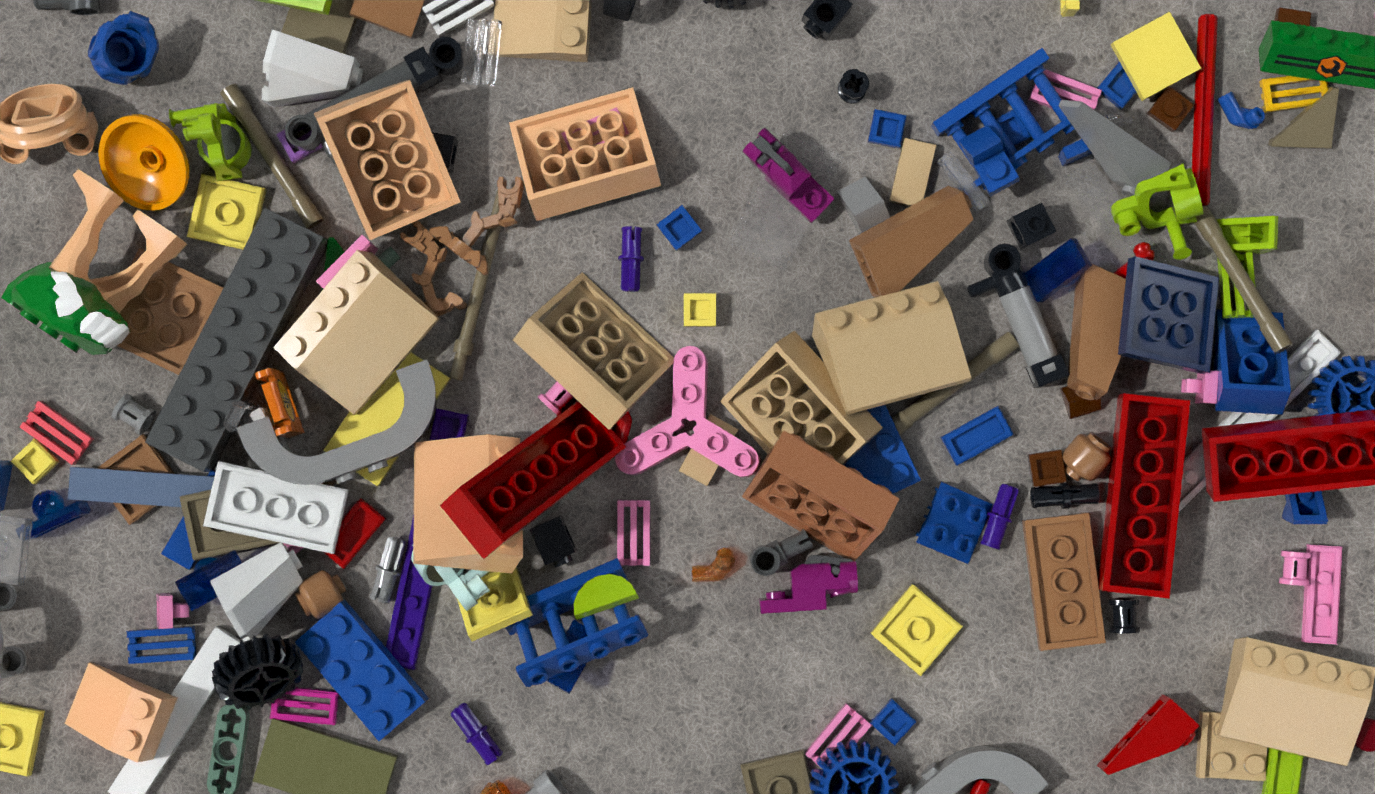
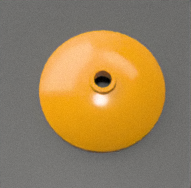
M131 114L115 120L105 129L100 139L98 157L102 174L114 193L129 205L150 211L164 209L175 203L183 195L189 180V162L181 141L168 126L147 115Z

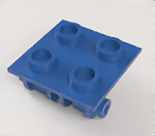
M941 482L939 488L935 487L936 493L931 502L932 505L927 506V509L930 510L928 515L924 514L923 516L926 520L923 521L919 533H916V536H918L916 543L969 564L988 518L987 512L991 511L993 504Z

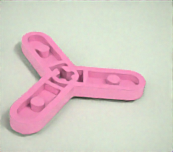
M683 347L675 355L673 364L672 417L624 443L626 448L615 456V462L620 471L628 475L641 474L688 447L736 476L750 477L758 471L760 466L758 452L750 445L706 419L708 362L704 352L697 347ZM685 419L690 422L696 421L697 425L693 428V435L690 436L684 432L674 437L673 433L680 431L684 427L683 421Z

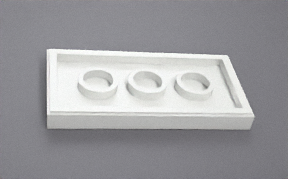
M218 461L203 526L334 554L349 489L326 484H293L280 480L262 470Z

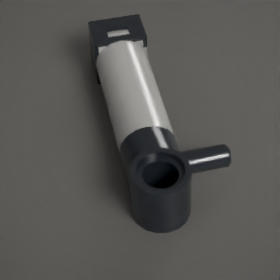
M999 244L988 251L984 258V268L991 277L968 285L967 290L970 297H976L996 289L1026 361L1027 367L1025 368L1033 388H1038L1069 376L1070 374L1062 355L1057 354L1020 264V253L1017 248L1010 244ZM997 253L1005 254L1008 257L1010 263L1006 270L996 266L994 259Z

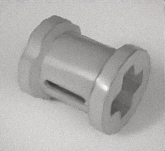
M127 393L116 404L111 418L116 421H124L134 427L137 434L142 435L154 420L156 411L152 408L146 409L134 402L133 397Z

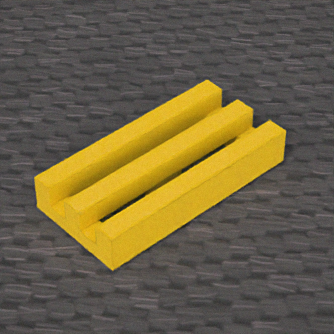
M1294 76L1262 79L1259 81V84L1262 87L1263 111L1267 113L1306 108L1314 104L1319 98L1272 104V99L1321 93L1322 97L1329 89L1328 82L1319 80L1320 86L1271 92L1270 86L1315 80Z

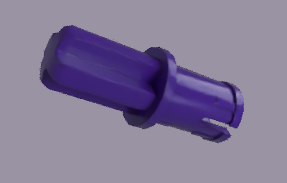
M625 226L621 228L622 255L618 256V260L621 261V290L637 292L640 289V264L644 261V257L641 256L642 228L635 226L634 230H632V226Z
M1007 484L1000 485L992 511L987 512V515L990 517L980 544L1000 550L1008 522L1012 523L1013 521L1010 519L1019 493L1017 488Z
M462 703L452 710L451 717L467 737L465 742L473 745L484 760L485 765L491 764L498 759L496 756L500 757L503 754V751L500 750L486 731L488 726H483L466 703Z

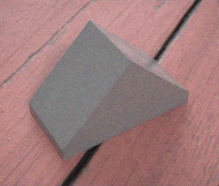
M866 177L837 191L858 234L890 218L884 200Z

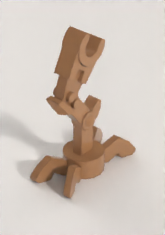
M499 177L497 181L499 212L480 218V214L474 211L471 216L472 225L461 240L453 232H450L447 226L431 228L429 230L430 234L464 261L473 265L480 273L487 275L488 263L486 256L481 255L480 250L474 251L471 247L485 230L498 226L506 228L517 224L513 217L516 209L520 208L524 190V183L520 177H515V185L511 189H506L507 181L504 177Z
M418 220L413 222V226L417 228V234L414 237H408L405 233L401 232L400 237L405 243L428 256L422 274L413 273L411 275L413 280L422 286L426 299L424 303L437 316L451 312L455 307L458 310L466 309L467 303L455 293L449 292L444 299H437L432 279L439 263L445 261L447 249H440L435 242L436 239Z

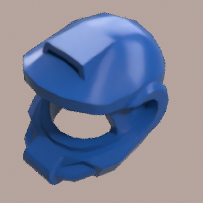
M130 11L129 14L119 15L113 21L103 23L99 27L97 34L92 37L88 48V57L94 70L102 79L119 85H127L139 77H147L159 50L155 28L149 22V17Z

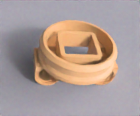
M62 84L37 85L18 91L0 103V157L4 161L11 164L23 163L27 160L31 149L47 147L61 141L68 152L77 156H84L92 151L98 133V123L94 112H87L84 104H82V96L73 88Z

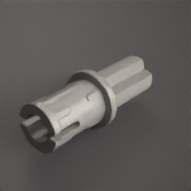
M388 537L380 565L375 567L378 572L372 593L370 594L371 599L376 600L378 598V602L390 603L396 577L401 575L399 567L406 546L404 540L397 537Z

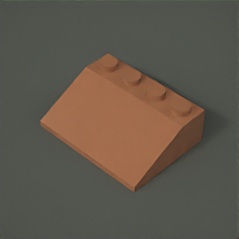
M783 431L742 495V498L798 531L804 529L808 537L842 557L852 559L853 561L882 533L900 499L893 495L887 487L872 483L864 478L858 470L845 467L835 461L829 453L821 450L818 451L806 444L805 440L799 435L790 434L786 431Z

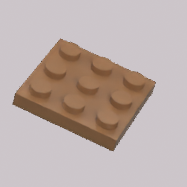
M138 249L132 264L141 257L145 250ZM169 261L164 263L152 274L141 294L131 299L120 312L121 316L128 323V328L131 332L117 346L179 375L224 287Z

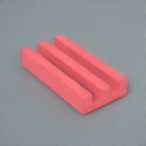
M38 401L35 405L36 408L34 411H30L27 416L28 419L26 422H22L20 428L71 465H76L94 438L43 401ZM44 412L83 440L81 445L41 418L40 414ZM37 423L73 449L75 453L72 455L32 425Z

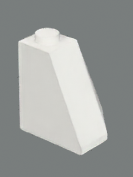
M272 30L263 60V73H266L269 87L264 86L262 88V100L269 106L278 107L338 97L360 85L363 70L359 68L360 63L355 57Z
M282 543L272 546L210 580L227 617L239 637L244 641L252 639L253 635L256 637L303 582L297 571L303 567L294 550L287 553Z

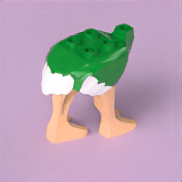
M78 169L73 174V177L86 198L88 208L83 220L53 262L40 264L22 273L8 284L1 298L20 310L19 314L33 324L37 325L39 321H42L43 323L39 328L53 338L57 339L61 334L63 337L60 342L77 353L82 348L91 355L108 354L112 348L122 343L131 332L128 328V323L120 314L122 309L131 299L141 294L152 274L164 263L175 258L187 243L143 212L137 210L133 218L146 238V251L135 263L121 272L101 278L89 279V265L98 250L101 228L107 218L124 200L112 190Z

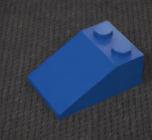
M1217 309L1215 316L1214 371H1219L1215 411L1282 415L1291 393L1287 349L1275 354L1260 331V326L1255 318H1222V310ZM1271 312L1284 329L1283 313Z

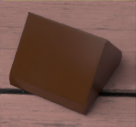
M1067 386L1060 388L1069 419L1101 410V398L1098 400H1087L1076 395L1075 390Z

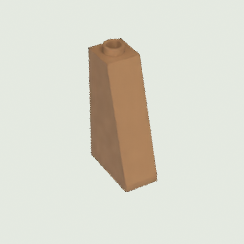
M948 185L849 240L872 296L879 297L901 291L973 221L970 212L972 204L964 191Z
M1089 262L1079 270L1076 276L1068 370L1070 375L1068 376L1067 387L1075 390L1076 395L1083 399L1098 400L1108 392L1121 355H1118L1126 279Z

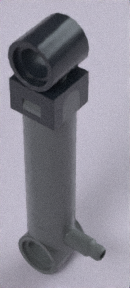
M451 37L437 38L430 47L429 55L425 48L421 47L404 56L405 61L305 115L293 116L285 126L287 139L296 149L307 152L315 151L321 143L327 156L335 164L314 116L315 112L406 80L411 81L415 92L420 89L424 92L442 82L438 72L443 75H454L462 69L465 58L460 44ZM445 50H452L455 52V57L451 62L443 63L439 61L440 54ZM305 126L311 127V136L307 140L299 141L297 139L298 131Z

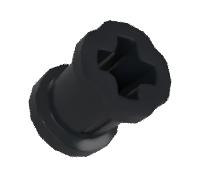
M858 69L846 71L838 85L840 98L850 104L861 101L869 87L867 75ZM849 80H852L854 84H860L857 93H854L851 88L846 89Z
M1109 599V605L1113 606V626L1110 627V632L1120 634L1140 633V627L1137 626L1136 606L1139 605V599Z

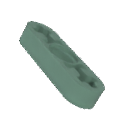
M234 704L225 705L217 714L207 779V788L210 794H233L239 787L250 719L246 706L236 709ZM233 709L236 710V715L241 717V721L236 722L233 727V733L239 732V737L233 734L222 735V731L227 732L230 730L231 720L226 719V714L231 713ZM224 741H231L236 745L237 754L233 759H227L221 755L220 746ZM217 764L222 766L235 765L234 769L230 768L226 773V780L231 782V786L226 787L224 791L221 790V785L216 783V779L222 777L224 767L218 768Z

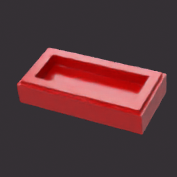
M360 498L342 519L335 553H323L345 569L387 518L363 498Z

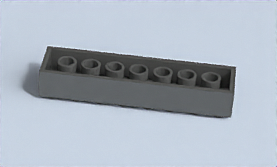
M264 208L145 443L202 472H211V470L215 469L259 382L256 379L255 373L266 369L275 351L273 347L281 339L327 249L328 240Z

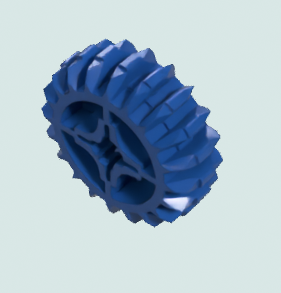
M1344 356L1341 362L1332 360L1329 364L1330 369L1327 367L1319 369L1322 378L1312 379V383L1318 387V390H1309L1307 393L1311 397H1316V402L1309 403L1307 406L1309 409L1318 410V413L1313 416L1374 410L1375 407L1371 404L1370 399L1372 393H1375V360H1368L1365 363L1363 356H1356L1354 360L1351 356ZM1348 373H1355L1366 380L1353 386L1349 382L1345 383L1341 377ZM1332 391L1337 399L1334 408H1332L1331 404ZM1350 394H1356V405L1350 404L1349 400H1352L1349 398Z
M850 740L849 749H845L843 743L838 742V752L833 753L830 748H827L825 752L828 759L817 758L816 762L822 769L811 770L812 777L817 779L809 783L810 789L815 791L814 794H829L830 780L836 771L840 774V780L833 787L835 791L831 794H860L856 788L854 789L852 786H849L846 775L852 781L854 780L855 783L859 784L858 787L862 794H868V789L875 782L874 778L876 776L879 777V781L874 794H896L892 789L899 786L898 781L892 778L897 774L894 766H889L891 760L888 755L881 756L882 751L877 746L870 750V745L866 741L861 744L859 749L855 740ZM852 762H863L869 765L866 767L862 765L857 769L849 768L846 764Z

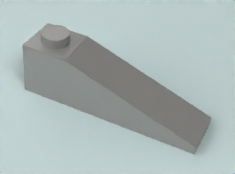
M1060 101L1059 107L1109 178L1122 187L1121 192L1128 197L1134 196L1136 185L1139 182L1168 171L1171 162L1081 101ZM1157 192L1152 194L1151 198H1155Z

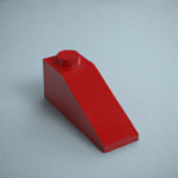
M1162 694L1097 766L1107 775L1175 751L1180 746L1185 747L1196 736L1195 730L1200 725L1171 698Z

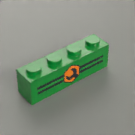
M1271 20L1259 47L1260 71L1375 89V36Z

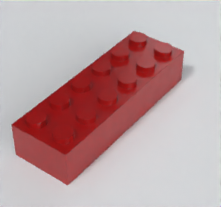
M1126 393L1118 395L1098 586L1102 591L1170 599L1191 400Z
M578 401L461 485L440 506L480 556L485 559L624 450L626 446L612 429L609 430Z
M1375 409L1202 428L1206 491L1213 502L1375 485Z

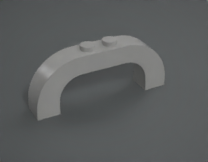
M426 359L396 370L404 393V408L397 422L385 431L316 456L304 457L295 455L284 447L280 438L276 436L274 431L276 428L272 418L267 416L237 427L242 444L251 459L261 469L280 480L293 484L315 485L335 479L338 484L357 478L356 471L368 468L369 473L385 468L388 466L387 460L397 457L412 448L423 437L432 421L436 406V388L429 363Z
M974 746L950 755L939 765L936 762L932 763L921 773L922 779L914 786L911 784L906 785L897 794H956L965 785L978 779L997 780L1006 785L1013 794H1038L1048 783L1030 763L1016 753L995 746Z

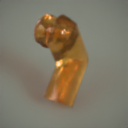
M720 548L716 552V558L710 565L692 566V582L721 581L735 565L733 551L729 548Z

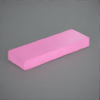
M1307 544L1306 552L1312 553V555L1308 559L1307 580L1310 581V586H1304L1302 642L1337 645L1343 548L1341 546Z

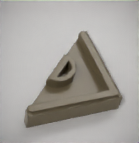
M1330 87L1314 104L1309 105L1290 121V124L1278 135L1269 139L1268 145L1271 147L1332 148L1339 88Z

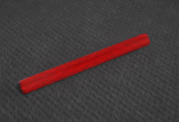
M1203 14L1198 18L1196 60L1201 69L1196 72L1192 172L1196 180L1202 207L1210 203L1218 26V17L1214 14Z

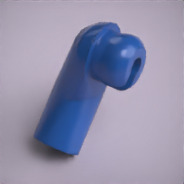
M1233 92L1217 99L1228 121L1234 126L1254 129L1264 122L1265 114L1261 108L1249 109L1240 107Z

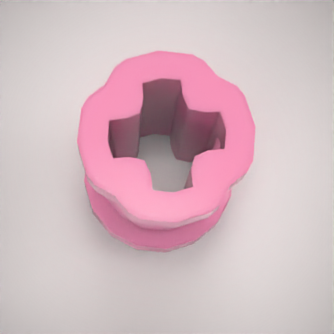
M556 382L545 394H540L538 398L558 416L562 413V408L573 396Z
M1281 551L1284 563L1283 577L1279 578V583L1310 586V581L1307 580V564L1312 553ZM1294 561H1297L1296 575L1294 576Z

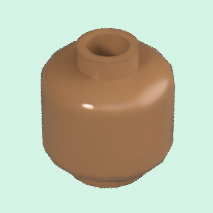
M1092 432L1089 435H1077L1062 453L1063 461L1066 464L1065 472L1078 482L1081 478L1094 481L1111 461L1109 454L1110 446Z
M320 570L303 580L298 587L299 592L295 593V597L307 617L312 615L316 619H321L332 611L339 602L343 601L341 594L346 592V588L337 574L331 577L327 571Z

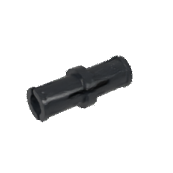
M1060 483L1056 487H1032L1030 490V500L1032 508L1061 506L1062 509H1069L1071 505L1098 504L1100 493L1097 483L1071 486L1068 483Z

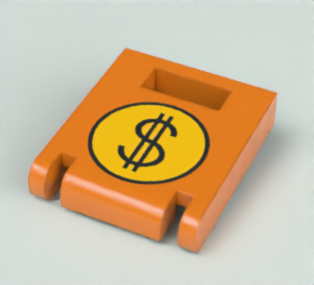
M273 368L256 372L257 380L267 382L261 384L273 421L277 423L274 430L276 436L291 438L305 433L284 372Z

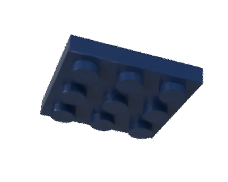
M1136 256L1128 258L1118 355L1199 374L1210 373L1219 277Z

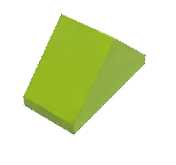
M1279 216L1216 219L1234 253L1252 252L1254 254H1265L1277 249Z

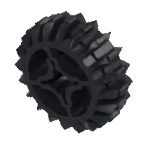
M268 633L262 638H256L253 635L252 639L247 641L241 639L240 644L236 646L229 645L228 652L219 654V660L214 662L212 681L217 695H219L220 700L225 701L226 705L234 704L236 709L246 706L249 710L257 705L262 708L266 703L271 702L274 704L276 699L286 698V692L296 690L295 684L301 682L303 663L299 650L296 649L295 644L290 642L289 638L282 639L280 635L270 638Z

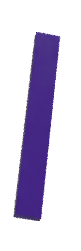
M436 408L430 440L465 437L469 415ZM414 515L386 648L400 665L411 670L416 669L433 589L432 585L427 584L423 580L411 560Z

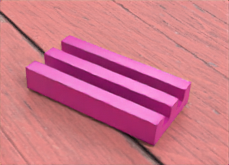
M295 687L296 690L286 692L285 694L331 699L330 703L280 698L276 699L274 704L271 703L270 719L327 725L337 724L336 716L339 694L336 691ZM279 706L326 710L329 711V716L278 712Z

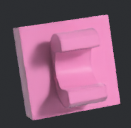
M1210 370V373H1197V379H1182L1181 392L1196 393V404H1217L1219 371Z
M170 593L156 594L157 627L159 629L173 628V618L189 617L188 603H173V595Z

